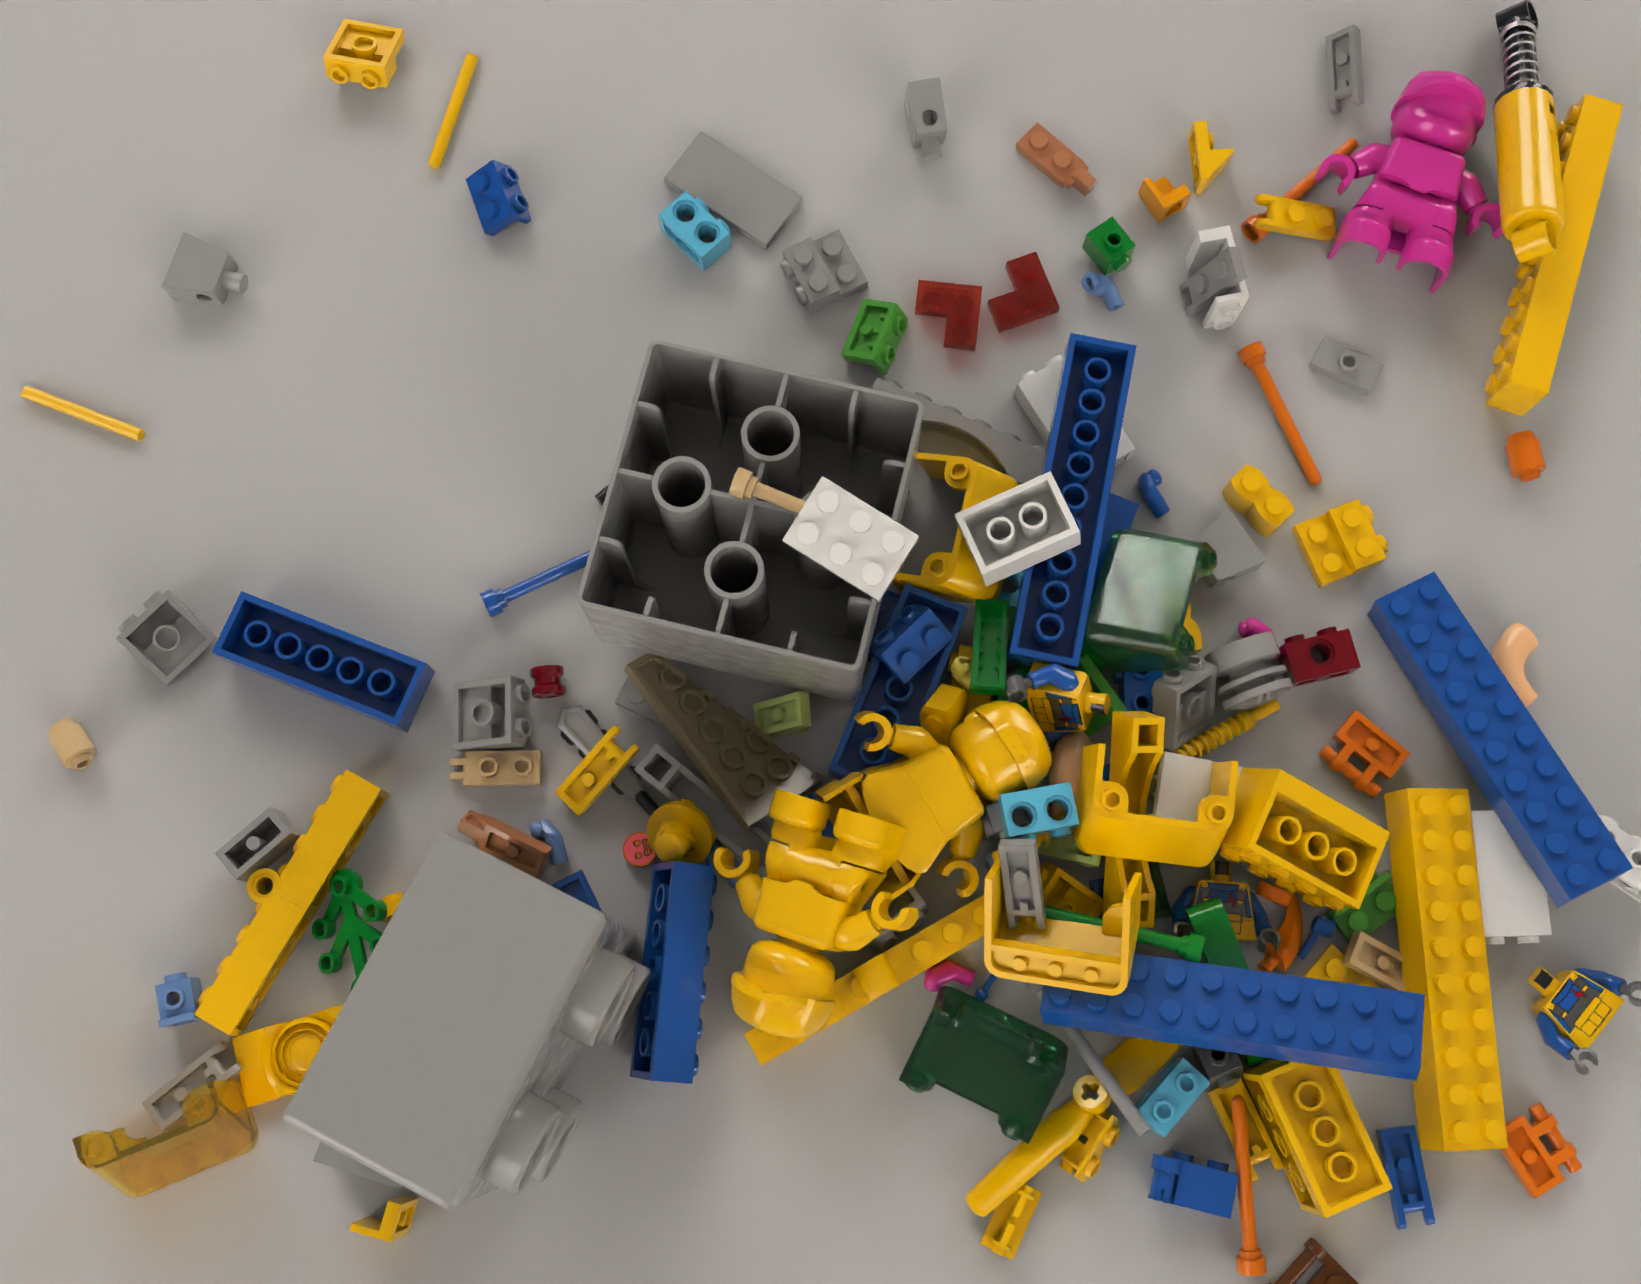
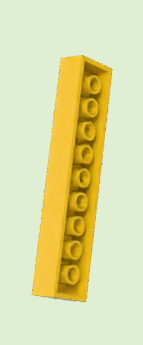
M1585 94L1577 105H1571L1565 120L1557 123L1565 224L1562 231L1556 236L1557 252L1525 263L1519 262L1515 278H1518V283L1512 289L1507 301V306H1510L1511 309L1509 316L1504 318L1499 332L1503 335L1501 344L1495 349L1492 357V363L1496 365L1494 372L1489 375L1484 387V392L1488 393L1485 402L1487 406L1523 416L1549 393L1623 104Z
M1406 788L1384 794L1387 830L1390 832L1388 840L1393 890L1396 897L1395 910L1399 950L1402 954V980L1405 992L1425 994L1421 1067L1417 1081L1413 1080L1419 1147L1422 1150L1443 1152L1508 1148L1469 789Z

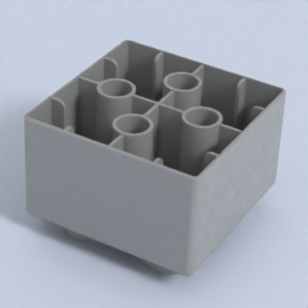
M656 340L650 343L577 594L578 603L599 639L607 644L850 702L855 700L859 695L882 598L878 602L782 541L798 513L754 496L752 499L747 497L743 500L729 495V489L737 469L741 467L754 472L753 476L759 478V483L807 501L823 476L901 524L917 459L924 413L922 403L916 399L666 341Z
M445 831L440 832L430 846L288 1105L283 1121L446 1209L457 1208L498 1188L512 1195H517L530 1178L539 1182L544 1181L561 1157L583 1110V1103L579 1099L560 1090L582 1046L586 1045L592 1048L598 1042H601L611 1047L617 1043L632 1019L649 983L651 970L628 958L637 942L635 930Z

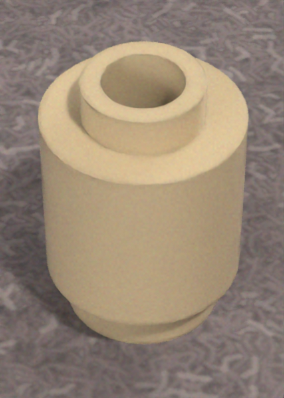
M66 718L56 722L49 728V742L65 768L80 770L93 762L97 750L80 723H76L73 718Z

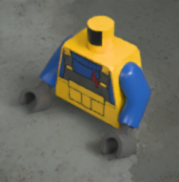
M1033 662L1030 672L1026 674L1025 679L1019 675H1012L1006 683L1010 702L1020 703L1027 699L1031 716L1040 726L1049 744L1054 743L1066 734L1075 731H1085L1089 726L1093 713L1107 715L1110 710V695L1094 693L1088 674L1067 669L1059 664L1049 665Z
M1211 861L1210 880H1197L1193 882L1192 886H1188L1183 890L1172 907L1173 928L1170 935L1176 937L1177 935L1182 937L1183 935L1190 936L1191 933H1194V929L1190 925L1185 909L1218 896L1225 908L1238 942L1256 941L1257 936L1259 938L1257 943L1259 952H1265L1266 942L1272 943L1275 951L1279 950L1281 935L1272 928L1267 913L1256 894L1249 890L1247 883L1231 882V862Z
M1539 967L1527 980L1532 987L1541 993L1532 1005V1010L1537 1015L1536 1022L1544 1043L1565 1059H1573L1575 1069L1581 1075L1589 1074L1588 1067L1582 1064L1581 1060H1590L1594 1065L1598 1066L1597 1054L1588 1048L1625 1000L1620 996L1624 994L1632 1005L1641 1006V999L1632 996L1634 991L1641 990V981H1633L1627 985L1625 979L1604 971L1578 967L1573 970L1559 971L1553 977L1544 968Z

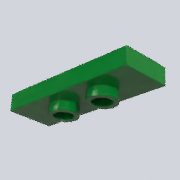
M977 599L975 602L970 694L1005 696L1010 600Z

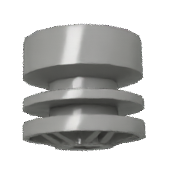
M1264 632L1237 640L1210 652L1204 657L1205 661L1217 665V678L1229 677L1230 682L1217 690L1220 696L1235 693V696L1222 702L1226 712L1237 709L1247 710L1264 705L1277 699L1282 693L1294 687L1290 678L1274 680L1288 670L1285 665L1272 667L1268 665L1269 661L1281 654L1272 632Z

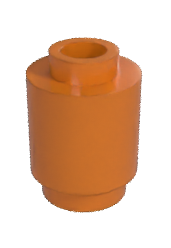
M1522 431L1506 438L1507 445L1505 450L1512 477L1520 478L1521 482L1540 478V473L1546 470L1540 440L1538 437H1535L1534 431Z

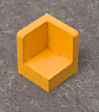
M1148 177L1142 181L1138 195L1158 223L1183 210L1187 205L1191 192L1185 184L1174 189L1166 177H1162L1155 182Z

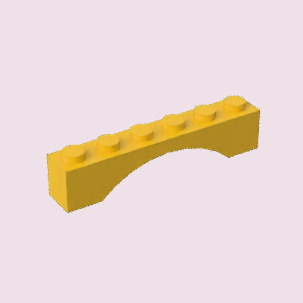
M1145 711L1113 712L1109 781L1119 783L1127 791L1129 797L1128 813L1146 815L1151 780L1157 763L1163 754L1165 717ZM1105 856L1102 919L1109 906L1123 903V897L1134 872L1142 873L1139 928H1154L1156 892L1151 879L1148 861Z

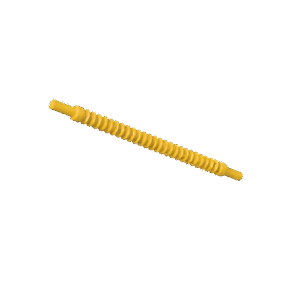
M1275 699L1250 711L1242 710L1236 713L1233 718H1227L1226 722H1220L1219 727L1213 726L1211 731H1204L1203 736L1198 734L1195 740L1190 739L1187 744L1184 743L1174 751L1172 750V753L1200 758L1202 757V752L1208 754L1210 748L1217 749L1218 744L1224 745L1226 740L1231 741L1234 736H1240L1241 732L1245 733L1253 729L1257 721L1279 710L1280 704ZM1060 810L1059 816L1053 814L1051 818L1056 821L1063 820L1065 811ZM1050 833L1036 835L1037 848L1040 847L1041 842H1048ZM999 849L992 852V858L996 861L999 856Z

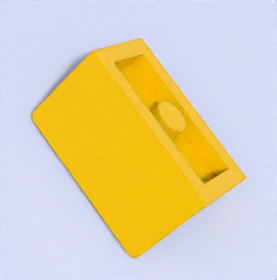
M404 1194L388 1200L383 1219L373 1216L364 1217L352 1222L349 1231L388 1242L399 1239L409 1233L419 1198Z

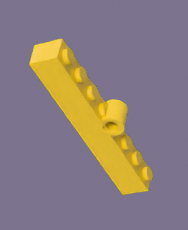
M347 769L343 775H338L330 787L331 795L326 803L319 805L311 818L313 824L308 832L302 834L293 846V852L295 853L288 864L282 865L278 871L268 868L256 870L247 881L248 895L252 900L258 902L255 908L257 914L250 925L244 926L236 938V948L231 956H226L218 966V977L213 985L207 987L197 1001L199 1007L194 1014L229 1036H240L246 1029L330 892V881L333 874L339 869H344L389 795L386 791ZM272 880L273 889L267 894L266 885Z
M984 895L834 981V994L831 999L835 1001V1005L824 1026L815 1034L984 936ZM756 1027L744 1034L761 1066L812 1037L790 1038L774 1036Z

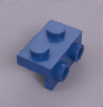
M491 160L466 178L484 233L490 236H494L514 221L524 224L531 221L528 211L529 205L520 189L517 172L511 166L495 160Z
M915 603L905 607L899 613L898 620L890 628H886L876 635L869 651L872 655L879 657L899 682L906 684L953 636L929 607Z

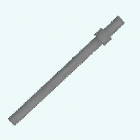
M1026 982L1025 985L1032 995L1038 996L1042 1000L1044 985ZM1060 1026L1138 1136L1142 1137L1149 1132L1151 1127L1082 1032L1077 1028Z

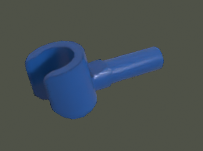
M1316 916L1311 922L1309 937L1298 951L1297 956L1304 960L1318 940L1319 935L1331 938L1336 922L1323 916Z

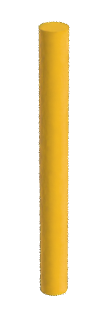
M467 53L428 161V165L432 168L440 169L478 61V57L474 54Z
M25 386L22 389L21 396L25 399L137 441H141L144 438V429L30 386Z

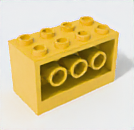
M1242 768L1237 779L1233 821L1219 849L1221 850L1220 855L1225 859L1236 863L1242 861L1249 865L1247 870L1252 874L1262 878L1269 876L1276 880L1274 884L1276 887L1289 893H1295L1296 891L1303 895L1302 901L1316 908H1322L1325 905L1333 910L1342 912L1344 908L1360 909L1390 832L1282 769Z
M1272 1059L1243 1072L1242 1078L1283 1163V1169L1302 1210L1327 1218L1393 1189L1338 1069Z

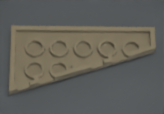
M647 653L626 665L624 672L745 832L770 816L769 808L775 789L802 796L821 784L826 778L817 771L811 772L799 763L801 759L792 752L787 754L775 745L772 737L733 708H725L713 699L715 695L706 688L703 690L698 688L686 678V673L664 657Z

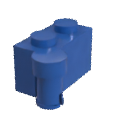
M1175 1150L1172 1151L1171 1157L1153 1154L1151 1168L1154 1169L1148 1198L1231 1219L1239 1175L1228 1171L1229 1164L1210 1159L1207 1160L1206 1166L1193 1163L1194 1155Z

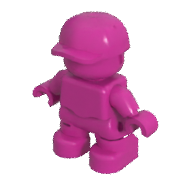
M1440 70L1422 71L1408 82L1391 111L1390 118L1393 123L1390 134L1392 143L1390 145L1370 143L1349 157L1343 154H1333L1324 159L1314 176V181H1322L1325 174L1329 172L1337 174L1342 180L1336 189L1339 195L1347 190L1353 179L1374 174L1368 189L1355 206L1344 216L1338 227L1327 256L1328 259L1332 260L1345 242L1359 241L1379 250L1375 263L1380 264L1385 258L1386 252L1389 251L1400 255L1395 268L1397 270H1401L1408 262L1414 261L1436 266L1437 269L1429 291L1434 293L1447 279L1454 259L1453 238L1457 225L1455 202L1465 214L1470 213L1471 215L1465 224L1466 236L1472 235L1481 226L1480 221H1485L1491 226V236L1498 239L1503 234L1500 205L1487 203L1488 200L1479 178L1465 170L1466 160L1463 156L1467 153L1470 146L1475 144L1477 133L1483 126L1486 112V99L1478 85L1457 72Z

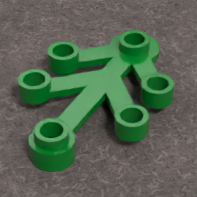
M344 868L337 870L331 878L330 891L333 897L324 917L314 921L312 934L318 940L332 938L336 932L335 923L343 910L344 921L330 952L323 953L320 956L318 965L324 974L339 972L343 965V956L348 945H350L356 979L351 985L352 991L367 963L363 938L370 943V950L373 952L382 936V933L367 921L376 922L384 920L387 916V906L384 901L375 900L363 890V880L357 872ZM356 904L363 908V916L367 921L358 915Z

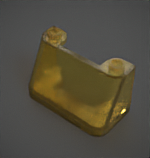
M233 1079L211 1081L190 1091L183 1102V1114L187 1124L147 1140V1137L139 1139L130 1138L126 1135L125 1128L123 1127L110 1132L102 1130L91 1131L73 1138L72 1141L81 1164L125 1196L135 1198L145 1196L248 1153L257 1144L259 1133L252 1109L247 1107L241 1080Z

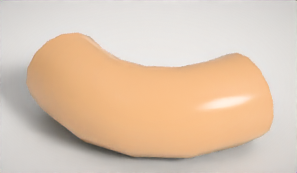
M1512 623L1493 646L1491 656L1525 707H1528L1538 697V693L1526 679L1524 668L1526 659L1538 647V640L1533 632L1523 624Z
M1082 731L1066 734L1057 740L1052 753V765L1049 770V785L1071 782L1075 804L1078 801L1083 746L1091 745L1090 738ZM1057 803L1051 806L1052 815L1059 816V811L1064 810Z

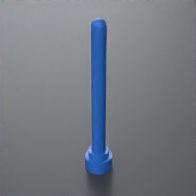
M590 550L502 591L500 588L494 591L491 588L480 593L489 615L494 617L503 612L502 609L508 606V602L584 568Z

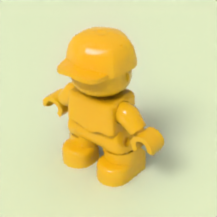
M989 702L972 709L971 713L964 718V722L952 731L950 749L945 745L937 743L933 736L923 727L904 724H893L891 727L890 722L876 712L862 711L857 713L853 719L859 724L865 725L870 721H875L878 726L876 738L871 741H865L864 750L878 751L888 744L889 750L904 756L891 763L872 766L861 772H852L843 779L833 780L815 791L814 794L819 802L832 806L828 819L834 826L839 808H843L906 828L897 860L887 870L886 878L874 892L876 895L881 891L889 892L893 899L913 887L920 875L926 873L950 840L949 852L953 853V856L943 859L935 871L949 877L951 871L962 868L963 878L956 885V892L960 897L970 896L979 884V875L977 869L969 863L970 858H975L984 835L981 817L984 815L985 809L976 792L989 801L997 802L1001 794L1033 789L1041 782L1052 765V757L1048 742L1040 726L1030 713L1016 702Z
M775 789L769 808V815L774 819L771 837L784 843L772 840L769 842L765 854L767 877L762 879L759 874H756L761 860L759 851L751 849L742 853L743 862L738 868H735V854L728 848L719 847L714 852L713 862L719 874L737 880L735 888L742 910L749 918L754 920L755 926L760 930L778 935L777 939L767 938L753 944L747 954L742 972L735 971L732 973L731 1000L734 1012L743 1021L765 1033L774 1036L804 1038L814 1035L824 1026L835 1005V1001L831 999L834 994L835 969L832 962L818 951L843 952L860 950L882 934V928L894 931L910 929L916 923L919 912L917 908L913 907L902 908L898 917L892 920L888 913V907L894 899L891 893L884 891L875 896L871 910L868 909L861 912L863 905L886 878L887 870L897 860L906 828L839 808L833 827V834L837 839L822 836V831L826 827L832 806L779 789Z

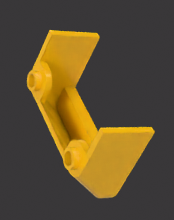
M917 452L916 460L930 478L945 479L952 489L966 491L961 511L1019 485L1013 477L967 457ZM957 528L952 553L935 552L925 559L921 575L897 573L892 583L901 593L906 583L949 601L975 604L977 599L996 600L1000 595L1003 579L985 586L959 528Z
M1097 743L1083 746L1077 804L1080 824L1075 827L1074 834L1075 843L1081 851L1092 855L1190 867H1204L1214 859L1233 821L1239 761L1231 760L1212 763L1209 796L1203 798L1198 804L1196 821L1128 813L1129 797L1125 788L1119 783L1102 780L1106 744Z
M998 856L985 877L984 963L986 968L994 976L1004 979L1109 996L1121 994L1126 989L1130 979L1139 931L1142 873L1134 872L1123 897V903L1113 904L1106 909L1103 915L1102 926L1046 918V929H1038L1036 917H1018V929H1009L1000 857Z

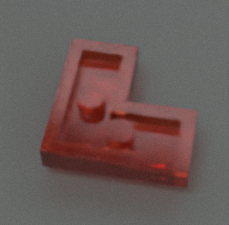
M1036 252L1006 262L1005 268L1015 291L989 299L987 304L999 333L1057 313L1060 308Z
M918 280L915 315L946 318L943 348L975 351L982 286Z

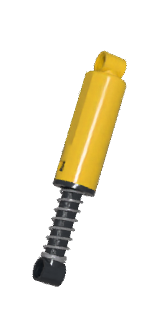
M1524 0L1497 12L1495 15L1502 45L1501 59L1504 73V91L1496 97L1493 105L1501 229L1505 237L1512 243L1515 255L1520 263L1557 252L1556 236L1562 231L1565 224L1555 99L1553 91L1539 82L1540 74L1538 70L1540 67L1537 63L1539 57L1536 44V30L1539 24L1536 11L1530 0Z

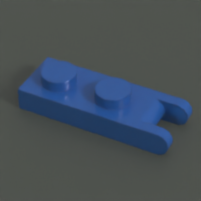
M1409 1124L1377 1129L1376 1135L1383 1168L1393 1187L1388 1192L1397 1229L1407 1228L1405 1213L1422 1211L1423 1220L1426 1225L1435 1224L1415 1125Z

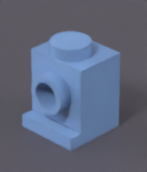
M186 972L167 975L164 977L165 983L155 985L160 1020H158L159 1027L172 1028L202 1020L194 1015L199 1007L197 1001L202 994L200 978H187ZM175 992L180 996V1000L176 1005L174 999Z

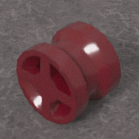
M543 665L531 668L530 677L534 680V687L531 689L532 697L547 699L565 695V686L561 683L564 667L560 665Z

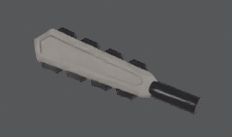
M582 706L561 707L558 728L561 730L560 736L570 746L576 745L579 748L578 754L584 759L607 731L606 729L600 730L597 727L598 719L590 710H584ZM627 764L612 781L611 787L619 795H626L628 798L634 799L651 816L659 806L645 791L644 785L641 782V776L634 771L636 767Z

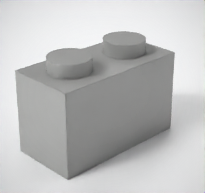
M269 807L220 848L215 855L236 880L247 882L252 873L262 868H268L292 848L301 834L283 812Z

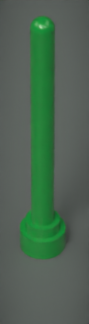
M1045 905L1047 919L1102 926L1103 919ZM1139 928L1137 942L1179 952V956L1185 957V961L1200 963L1205 936L1191 933L1190 936L1183 935L1180 938Z

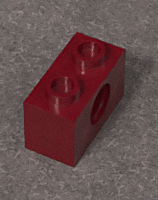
M1336 626L1317 631V636L1305 639L1304 634H1298L1284 639L1285 643L1279 647L1281 654L1280 658H1278L1279 664L1285 665L1288 670L1283 674L1284 679L1290 678L1293 686L1298 687L1349 675L1359 669L1361 666L1349 628L1337 631ZM1311 649L1321 652L1323 663L1313 660L1310 654Z

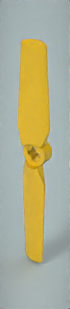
M1128 1037L1105 1057L1103 1063L1128 1096L1139 1090L1183 1045ZM1086 1075L1078 1079L1073 1088V1099L1052 1111L967 1193L966 1202L975 1214L985 1217L1076 1141L1092 1120L1093 1115H1099L1106 1111L1112 1098L1095 1075ZM1090 1090L1093 1093L1097 1092L1099 1097L1093 1100L1092 1098H1087L1085 1093Z

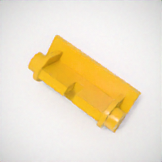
M1106 1111L1099 1115H1093L1092 1120L1081 1133L1088 1138L1087 1142L1083 1144L1079 1140L1074 1141L1067 1147L1060 1158L1063 1161L1059 1167L1071 1175L1076 1169L1074 1177L1083 1184L1087 1178L1092 1179L1096 1175L1102 1164V1160H1100L1101 1155L1106 1147L1111 1148L1116 1143L1121 1133L1119 1129L1121 1122L1114 1115H1111L1109 1120H1106L1109 1116V1113Z
M1027 1184L1022 1185L995 1208L980 1244L990 1248L991 1251L1002 1257L1013 1260L1042 1192Z

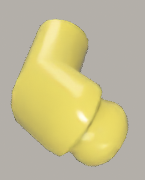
M958 656L951 665L952 676L965 690L970 691L971 660L966 656Z

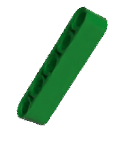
M1218 896L1185 909L1190 925L1194 929V934L1205 936L1202 954L1206 964L1249 969L1225 908ZM1244 1054L1249 1067L1272 1059Z

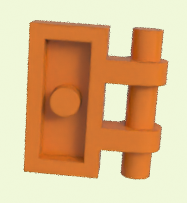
M1354 710L1332 736L1333 739L1342 745L1341 749L1336 752L1326 744L1318 754L1328 762L1327 766L1334 772L1339 771L1353 782L1351 786L1359 792L1363 790L1374 798L1382 789L1372 780L1374 776L1379 774L1386 781L1391 779L1410 755V752L1359 711ZM1351 754H1354L1367 765L1362 772L1347 761Z
M1541 1102L1535 1103L1528 1108L1535 1119L1533 1124L1530 1125L1524 1115H1517L1505 1123L1508 1148L1500 1149L1532 1198L1541 1196L1565 1180L1557 1166L1563 1163L1569 1173H1574L1582 1168L1581 1163L1575 1156L1577 1154L1575 1147L1570 1141L1566 1142L1557 1128L1558 1121L1552 1113L1546 1111ZM1543 1134H1545L1554 1148L1551 1153L1547 1152L1539 1139Z

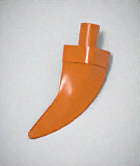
M1296 891L1295 893H1290L1293 896L1286 909L1284 922L1277 930L1281 935L1279 950L1275 951L1274 945L1266 942L1265 952H1263L1264 958L1257 965L1259 971L1271 972L1277 967L1285 972L1299 951L1302 940L1303 921Z

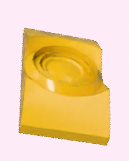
M343 1005L324 1009L301 1018L267 1026L232 1038L236 1061L243 1068L239 1075L246 1108L296 1093Z

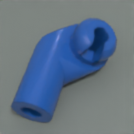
M1154 469L1149 470L1147 473L1143 472L1138 480L1141 492L1155 518H1159L1170 511V508L1156 487L1162 483V477Z

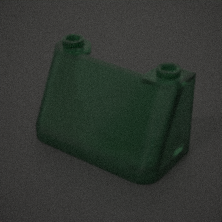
M1123 529L1116 530L1113 533L1087 618L1086 637L1090 646L1114 673L1188 670L1191 655L1195 651V641L1183 624L1196 574L1199 576H1209L1212 574L1213 569L1217 566L1216 551L1207 542L1140 530Z
M945 985L941 986L901 1071L899 1081L905 1083L909 1089L918 1093L931 1091L934 1085L937 1084L998 1114V1124L1005 1136L1013 1140H1022L1029 1144L1065 1074L1068 1047L1058 1037L984 1001H979L974 996L957 988Z

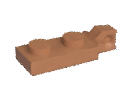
M1038 122L1016 143V150L1061 188L1065 186L1069 189L1073 186L1084 196L1094 188L1096 179L1087 171L1089 167L1084 161Z
M469 810L460 820L458 831L474 838V841L479 845L478 849L537 879L544 873L552 850L551 846L494 817L482 815L472 810Z

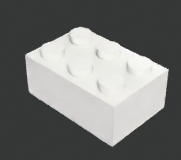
M1051 471L954 514L958 528L985 586H989L1081 544L1080 530Z
M822 476L782 541L880 602L918 541L919 535Z

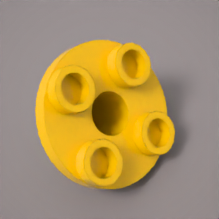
M688 799L662 804L653 812L647 823L646 833L648 842L652 850L664 863L679 861L699 864L710 853L716 840V832L708 817Z

